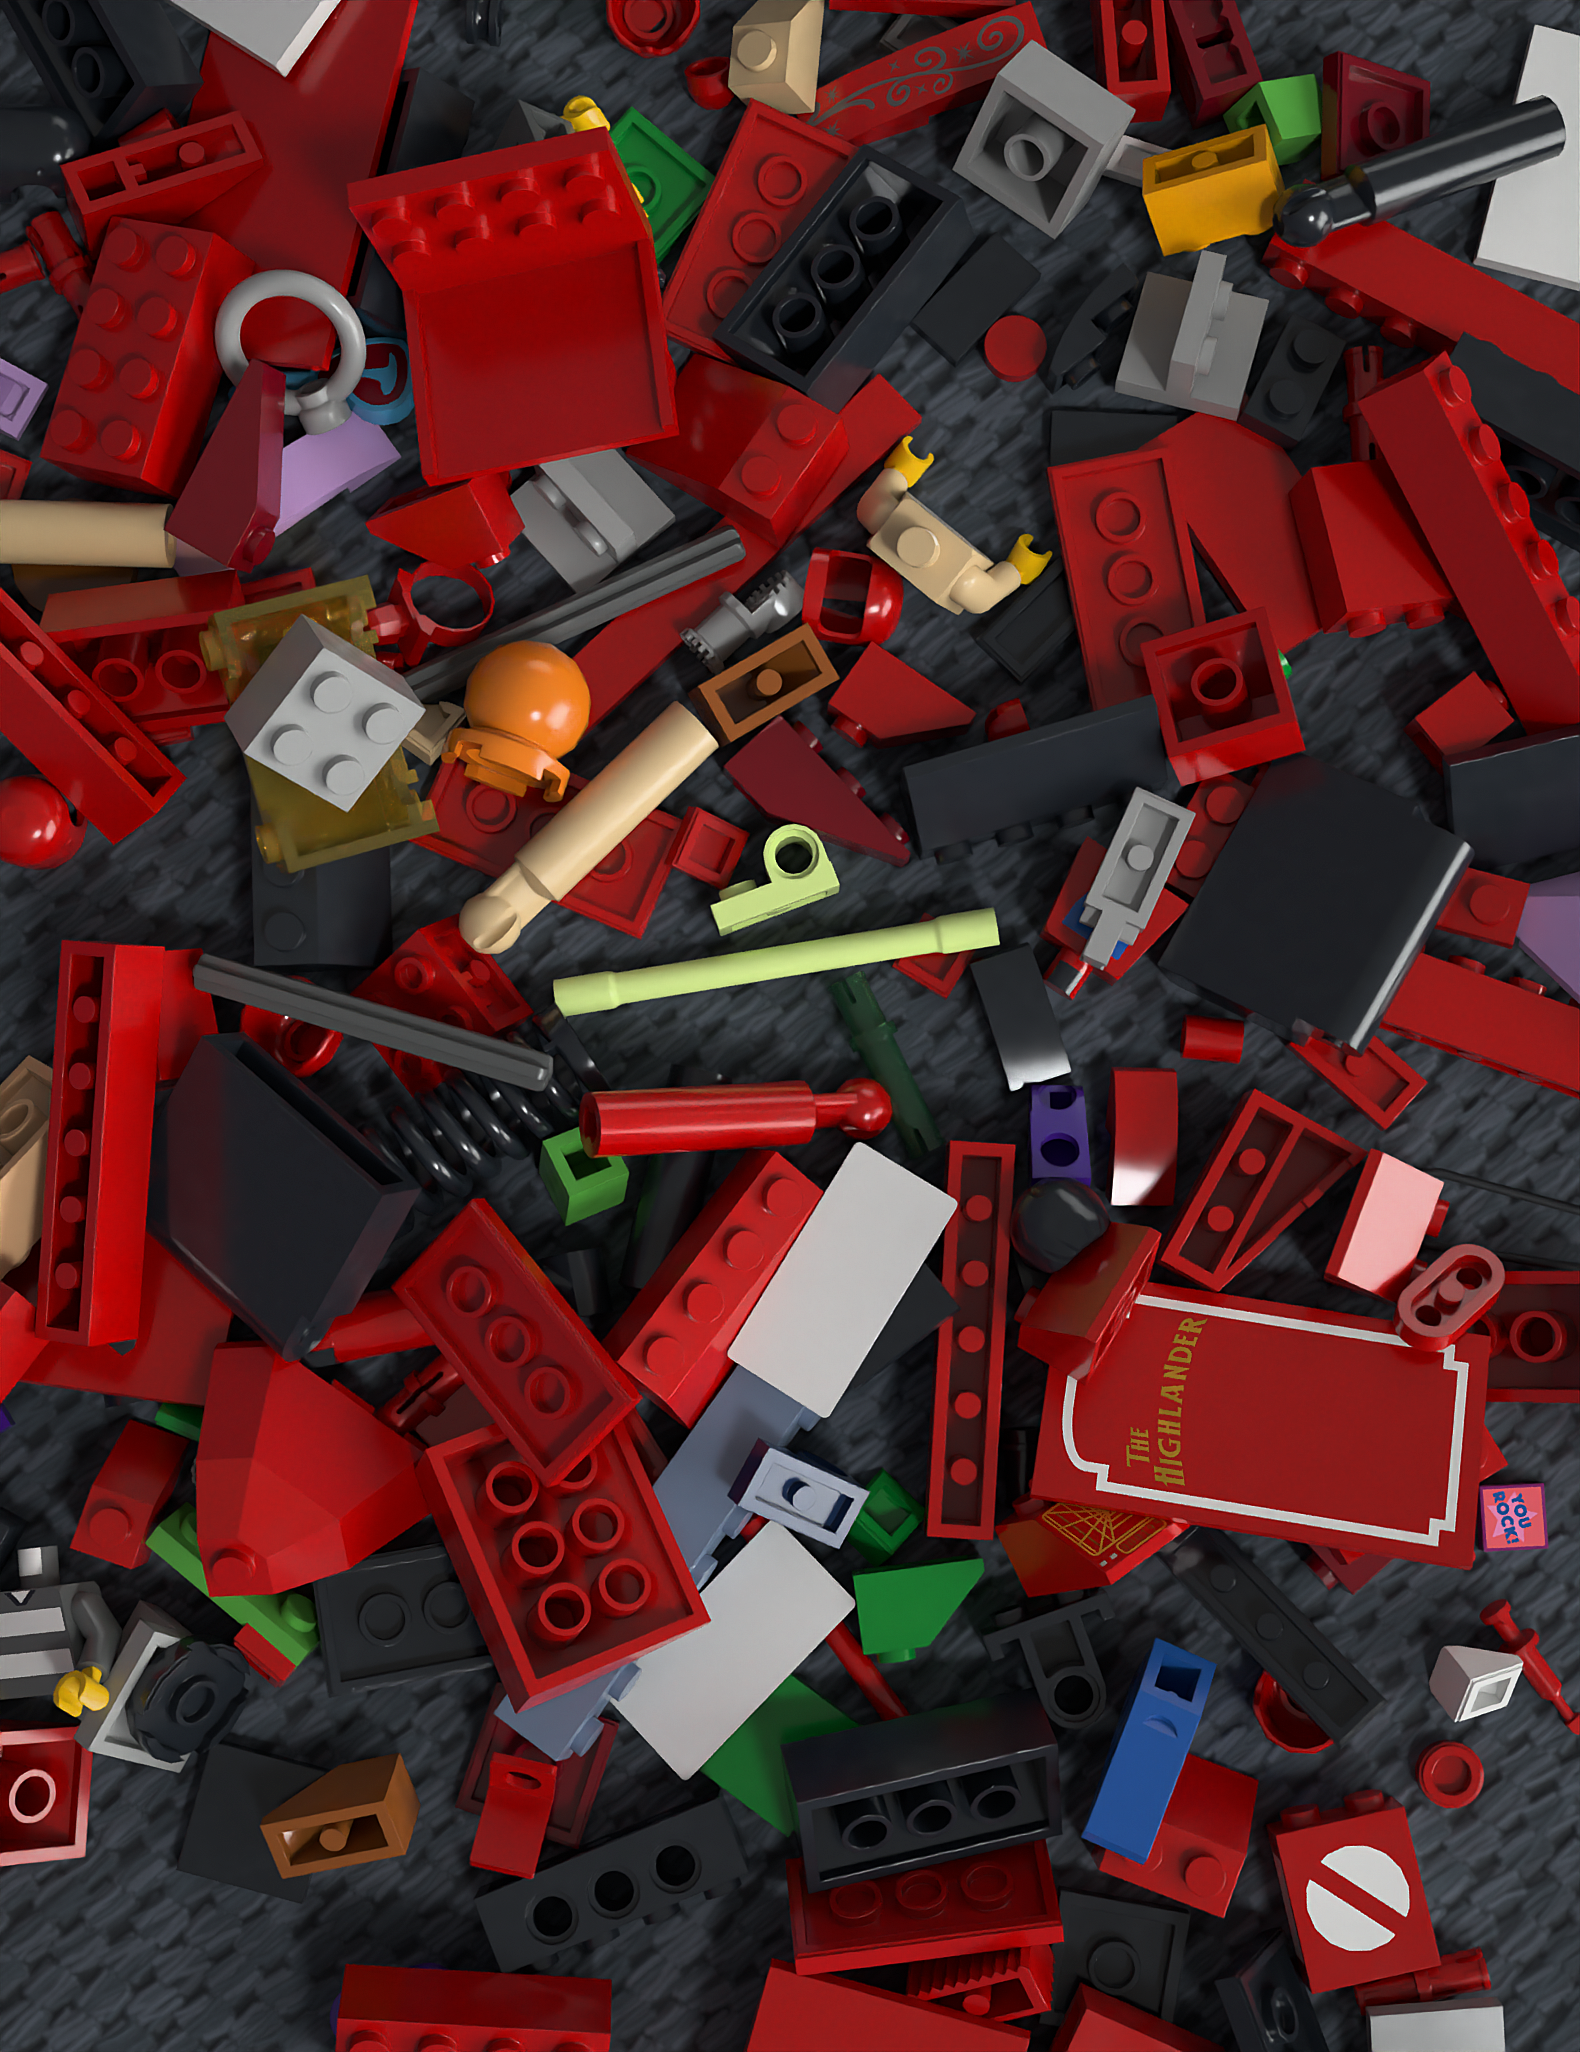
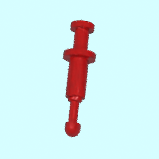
M1498 1599L1487 1605L1480 1612L1479 1618L1484 1625H1493L1505 1642L1499 1647L1498 1652L1518 1655L1524 1662L1521 1672L1541 1699L1551 1700L1563 1717V1723L1567 1729L1574 1734L1580 1735V1712L1573 1713L1561 1696L1562 1683L1535 1647L1539 1642L1537 1632L1532 1628L1519 1630L1510 1616L1511 1606L1506 1599Z

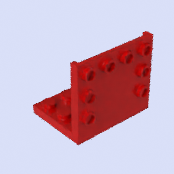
M606 126L346 184L349 209L403 293L422 477L430 487L680 435L652 227Z

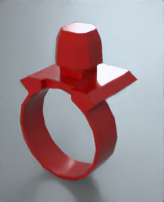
M431 561L421 563L412 574L399 568L385 602L368 607L363 611L358 620V629L366 643L377 646L397 643L406 664L414 668L418 666L429 642L444 647H460L476 640L482 634L493 613L495 599L492 586L484 575L470 564L451 571ZM428 576H446L460 579L472 586L482 600L484 620L480 624L468 629H451L436 624L427 616L420 615L413 606L410 593L412 586L417 581Z

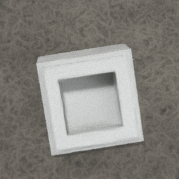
M1445 1646L1440 1651L1429 1681L1430 1690L1454 1722H1460L1507 1706L1524 1662L1518 1655L1463 1646Z

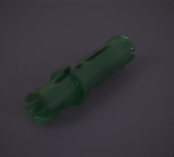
M864 970L847 977L846 981H839L829 986L827 989L832 994L853 1039L848 1041L852 1052H860L872 1079L880 1083L890 1096L893 1110L891 1118L907 1149L909 1159L912 1160L927 1152L917 1128L929 1151L947 1143L945 1137H942L893 1034L898 1032L893 1020L886 1021L867 982ZM847 983L849 984V986H850V988H851V990H852V992H853V995H854V997H855V999H856V1002H855V1000H854V998H853V996H852V993H851V991H850V989H849Z

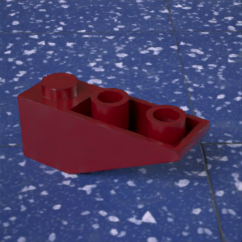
M779 714L723 766L725 777L767 822L779 826L791 824L806 826L815 832L822 841L901 868L909 862L911 852L904 845L910 841V838L904 829L886 812L878 818L861 801L867 794L862 785L844 767L841 766L834 772L821 759L818 753L823 749L822 744L800 721L790 726Z

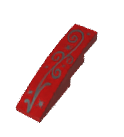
M1031 0L967 22L907 46L830 82L816 90L814 112L795 114L796 118L859 147L863 144L872 143L928 125L929 116L985 99L989 93V87L992 86L997 74L1031 40L1047 49Z

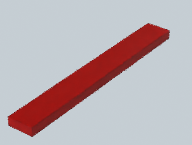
M880 373L849 400L838 413V415L842 416L850 449L781 549L725 516L706 534L723 526L733 525L745 548L746 556L742 560L617 616L572 658L585 677L591 699L588 727L579 742L685 644L679 635L685 628L695 629L720 605L718 598L725 591L730 592L734 597L740 593L888 455L903 438L921 424L922 416Z

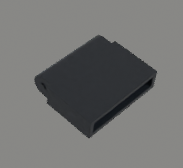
M1301 752L1274 759L1157 965L1170 982L1297 1045L1304 1047L1308 1038L1312 1037L1343 1053L1361 1058L1475 856V851L1456 835L1426 822L1419 804Z
M244 1031L203 1035L152 1129L145 1231L285 1361L292 1362L302 1358L319 1344L335 1317L352 1313L422 1187Z

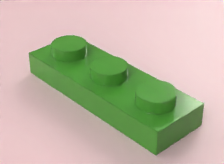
M186 1502L157 1526L145 1544L209 1597L197 1543V1509ZM292 1589L274 1595L209 1597L243 1627L246 1623L252 1626L296 1665L294 1670L320 1644L314 1603L307 1597L296 1594Z

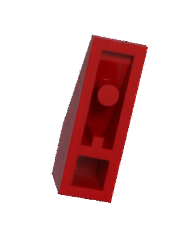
M240 110L66 163L60 165L69 212L93 261L99 258L111 216L176 226L264 165L260 151Z

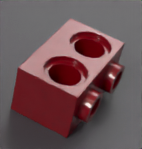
M1163 0L1168 60L1192 128L1195 130L1223 121V114L1258 82H1263L1235 0Z

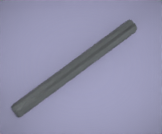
M733 525L723 526L400 675L404 677L420 702L426 704L466 686L467 679L478 661L499 645L520 640L556 645L742 560L746 556L744 545Z
M211 953L201 955L198 963L193 967L194 987L200 991L536 1092L545 1090L553 1074V1058L549 1054Z

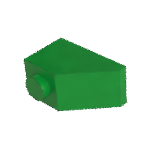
M980 1553L852 1570L863 1655L876 1654L878 1663H896L915 1659V1648L927 1647L932 1643L985 1572L983 1558Z

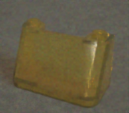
M368 575L216 612L208 616V631L199 633V643L208 670L210 672L219 670L229 708L244 691L301 613L376 659L373 644L379 642L376 629L363 631V627L368 625L366 610L377 607ZM401 744L348 813L243 753L263 821L262 825L255 826L258 847L266 864L276 862L283 874L300 871L440 831L432 800L420 802L416 790H409L407 784L418 782V777L415 769L408 770Z

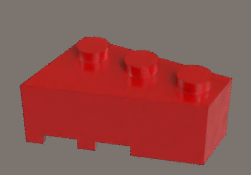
M1257 1089L1244 1093L1157 1249L1154 1262L1205 1291L1219 1292L1269 1246L1287 1226L1319 1200L1325 1191L1350 1168L1357 1165L1369 1152Z

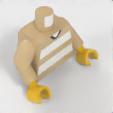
M911 436L903 438L886 459L884 470L878 475L858 503L857 518L872 534L867 540L866 546L930 599L957 615L964 609L973 614L983 613L1016 590L1020 583L1032 585L1040 577L1052 556V552L1049 550L1043 555L1033 553L1028 547L1034 537L1030 534H1023L1018 538L1006 561L995 564L906 491L928 469L934 460V456L930 452L924 460L917 458L908 448V444L913 438Z

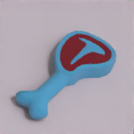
M391 337L365 339V368L358 385L346 398V401L351 411L366 422L374 425L398 423L407 417L415 406L408 345L401 339ZM341 347L333 351L328 371H313L310 369L307 371L282 372L286 374L285 389L298 390L311 381L320 378L329 379L338 367ZM234 385L229 389L228 392L230 400L236 390V387Z

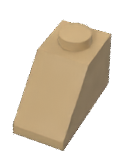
M758 0L734 25L728 87L746 106H748L750 99L753 98L787 115L814 112L825 0Z

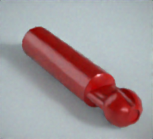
M862 1077L846 1081L835 1093L813 1094L810 1086L802 1080L586 1092L582 1097L579 1110V1131L584 1151L591 1158L807 1144L811 1140L815 1129L837 1128L849 1138L867 1140L880 1134L890 1122L893 1113V1103L885 1087L873 1079Z

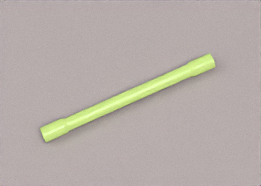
M994 907L943 915L926 922L618 973L604 971L556 979L553 981L555 1002L566 1017L614 1009L625 1003L934 952L943 954L996 946L1000 945Z

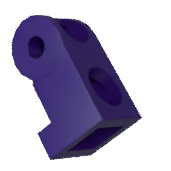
M1030 1085L1028 1094L1027 1189L1040 1180L1051 1176L1074 1178L1090 1187L1091 1168L1083 1087L1081 1085Z

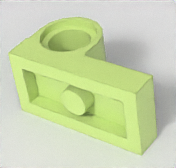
M791 824L780 827L770 835L763 852L765 871L769 884L757 888L754 880L735 884L719 892L721 902L710 905L720 936L839 893L840 884L831 861L828 860L823 844L815 832L806 826ZM790 844L802 845L811 854L812 862L801 873H786L779 868L775 860L781 848Z

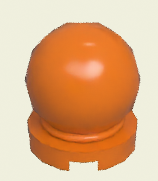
M520 640L499 645L478 661L467 679L463 706L470 728H454L449 730L440 754L441 759L445 763H454L457 757L467 762L463 775L492 788L524 797L527 786L545 789L543 798L546 802L561 801L570 778V772L557 759L576 747L588 727L591 699L585 677L576 662L552 644Z

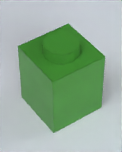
M1314 74L1258 82L1222 115L1230 134L1266 124L1278 166L1300 161L1322 144V92Z
M579 1127L542 1141L539 1174L565 1226L624 1202L629 1171L621 1156L588 1157L581 1142Z

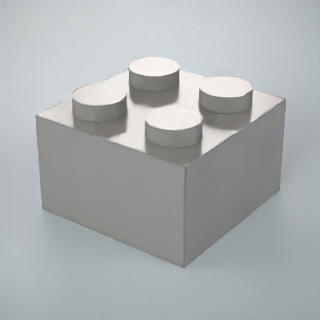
M1031 40L997 74L952 170L1053 239H1056L1089 201L1136 110L1046 48Z
M301 613L223 718L243 753L348 813L425 713L426 709L402 675Z

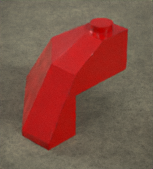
M264 1340L217 1343L213 1352L196 1457L197 1543L209 1597L274 1595L349 1570L431 1514L414 1473L425 1449H428V1447L408 1432L403 1437L375 1418L373 1416L375 1408L334 1379L330 1384L301 1364L299 1362L300 1359L292 1362L285 1361Z

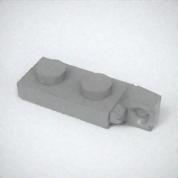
M1139 787L1135 788L1082 905L1085 909L1079 922L1093 929L1079 958L1080 961L1103 970L1104 966H1107L1118 940L1130 946L1134 944L1138 933H1142L1147 925L1196 815L1195 812Z

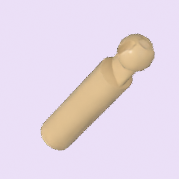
M0 499V564L172 568L176 558L177 538L163 529L174 508L171 504Z
M678 701L672 702L514 855L515 862L488 889L466 901L459 914L460 936L476 952L483 954H500L512 947L520 935V930L551 900L559 902L719 747L714 737Z

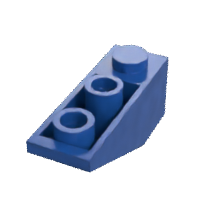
M1155 1638L1130 1683L1084 1825L1082 1838L1144 1865L1148 1859L1201 1719L1217 1664L1159 1638Z

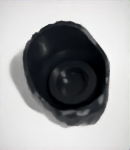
M1051 1176L1040 1180L1025 1190L1019 1197L1010 1220V1236L1015 1251L1025 1266L1036 1272L1054 1273L1065 1267L1085 1247L1101 1237L1108 1229L1111 1218L1099 1195L1087 1184L1074 1178Z

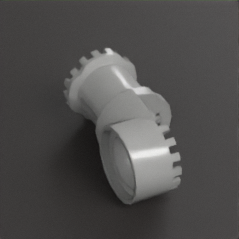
M787 569L774 575L778 580L774 581L772 577L767 579L770 584L767 588L762 583L759 586L760 590L758 592L755 590L751 594L753 597L750 596L744 605L730 592L725 591L718 598L720 605L695 629L687 627L679 634L692 653H695L697 650L700 652L696 656L697 659L700 661L704 657L702 663L715 675L720 674L725 669L723 661L749 637L758 639L764 632L772 633L778 630L802 610L804 590Z

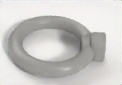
M288 269L267 270L254 274L237 284L227 294L218 310L214 337L216 352L224 372L237 388L249 365L242 350L240 329L245 315L256 303L275 296H290L305 300L319 308L334 325L340 340L341 356L336 371L329 379L320 378L311 381L298 390L285 389L284 415L298 416L307 435H319L337 428L352 415L346 398L358 385L366 362L365 335L355 310L334 287L313 275Z

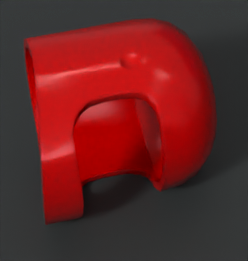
M816 547L811 556L805 583L802 625L808 623L818 640L868 647L871 641L877 645L882 644L895 632L900 621L904 599L903 580L900 573L879 557ZM823 598L866 602L864 619L822 606Z
M43 774L6 777L0 781V860L8 864L33 870L56 868L70 860L82 846L88 827V819L75 807L77 810V822L73 825L67 802L61 792Z

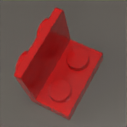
M459 913L418 929L349 994L493 1038L516 1029L535 1013L490 954L476 952L460 936ZM371 1042L413 1098L416 1090L422 1086L435 1090L444 1081L445 1072L450 1068H456Z

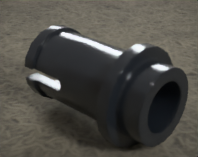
M1011 1427L1004 1429V1440L999 1441L998 1449L1004 1450L1006 1508L1014 1509L1012 1506L1013 1501L1031 1491L1029 1481L1033 1478L1040 1427Z

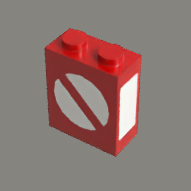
M1371 1789L1351 1793L1343 1798L1345 1807L1320 1812L1318 1804L1292 1806L1280 1811L1281 1821L1266 1824L1299 1971L1304 1984L1312 1994L1441 1965L1405 1808L1393 1796L1384 1798L1382 1790Z

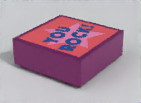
M1527 1482L1479 1485L1477 1526L1480 1551L1549 1549L1544 1483Z

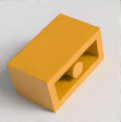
M1266 124L1143 159L1142 195L1164 257L1182 251H1199L1211 243L1243 234H1260L1273 226V206L1282 192L1285 191V186Z

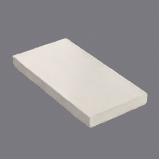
M1534 25L1529 35L1512 105L1540 95L1549 97L1557 105L1563 117L1566 131L1564 149L1559 156L1493 180L1472 264L1580 291V36Z

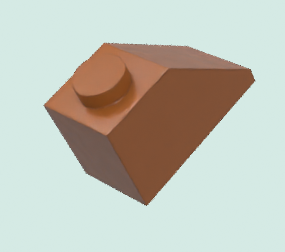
M806 623L702 683L687 694L720 748L840 678L811 627Z
M395 1753L338 1765L264 1816L260 1828L282 1879L406 1855L421 1804L401 1754Z

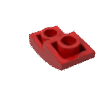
M1111 1067L1105 1128L1111 1135L1105 1197L1111 1205L1173 1206L1178 1148L1177 1072L1174 1068Z

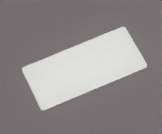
M861 1142L856 1143L729 1348L728 1357L823 1418L830 1416L956 1210L957 1201Z
M772 1520L759 1531L700 1593L711 1622L640 1657L636 1665L642 1669V1673L632 1689L620 1702L613 1697L610 1699V1702L683 1780H688L855 1607V1600L783 1525Z

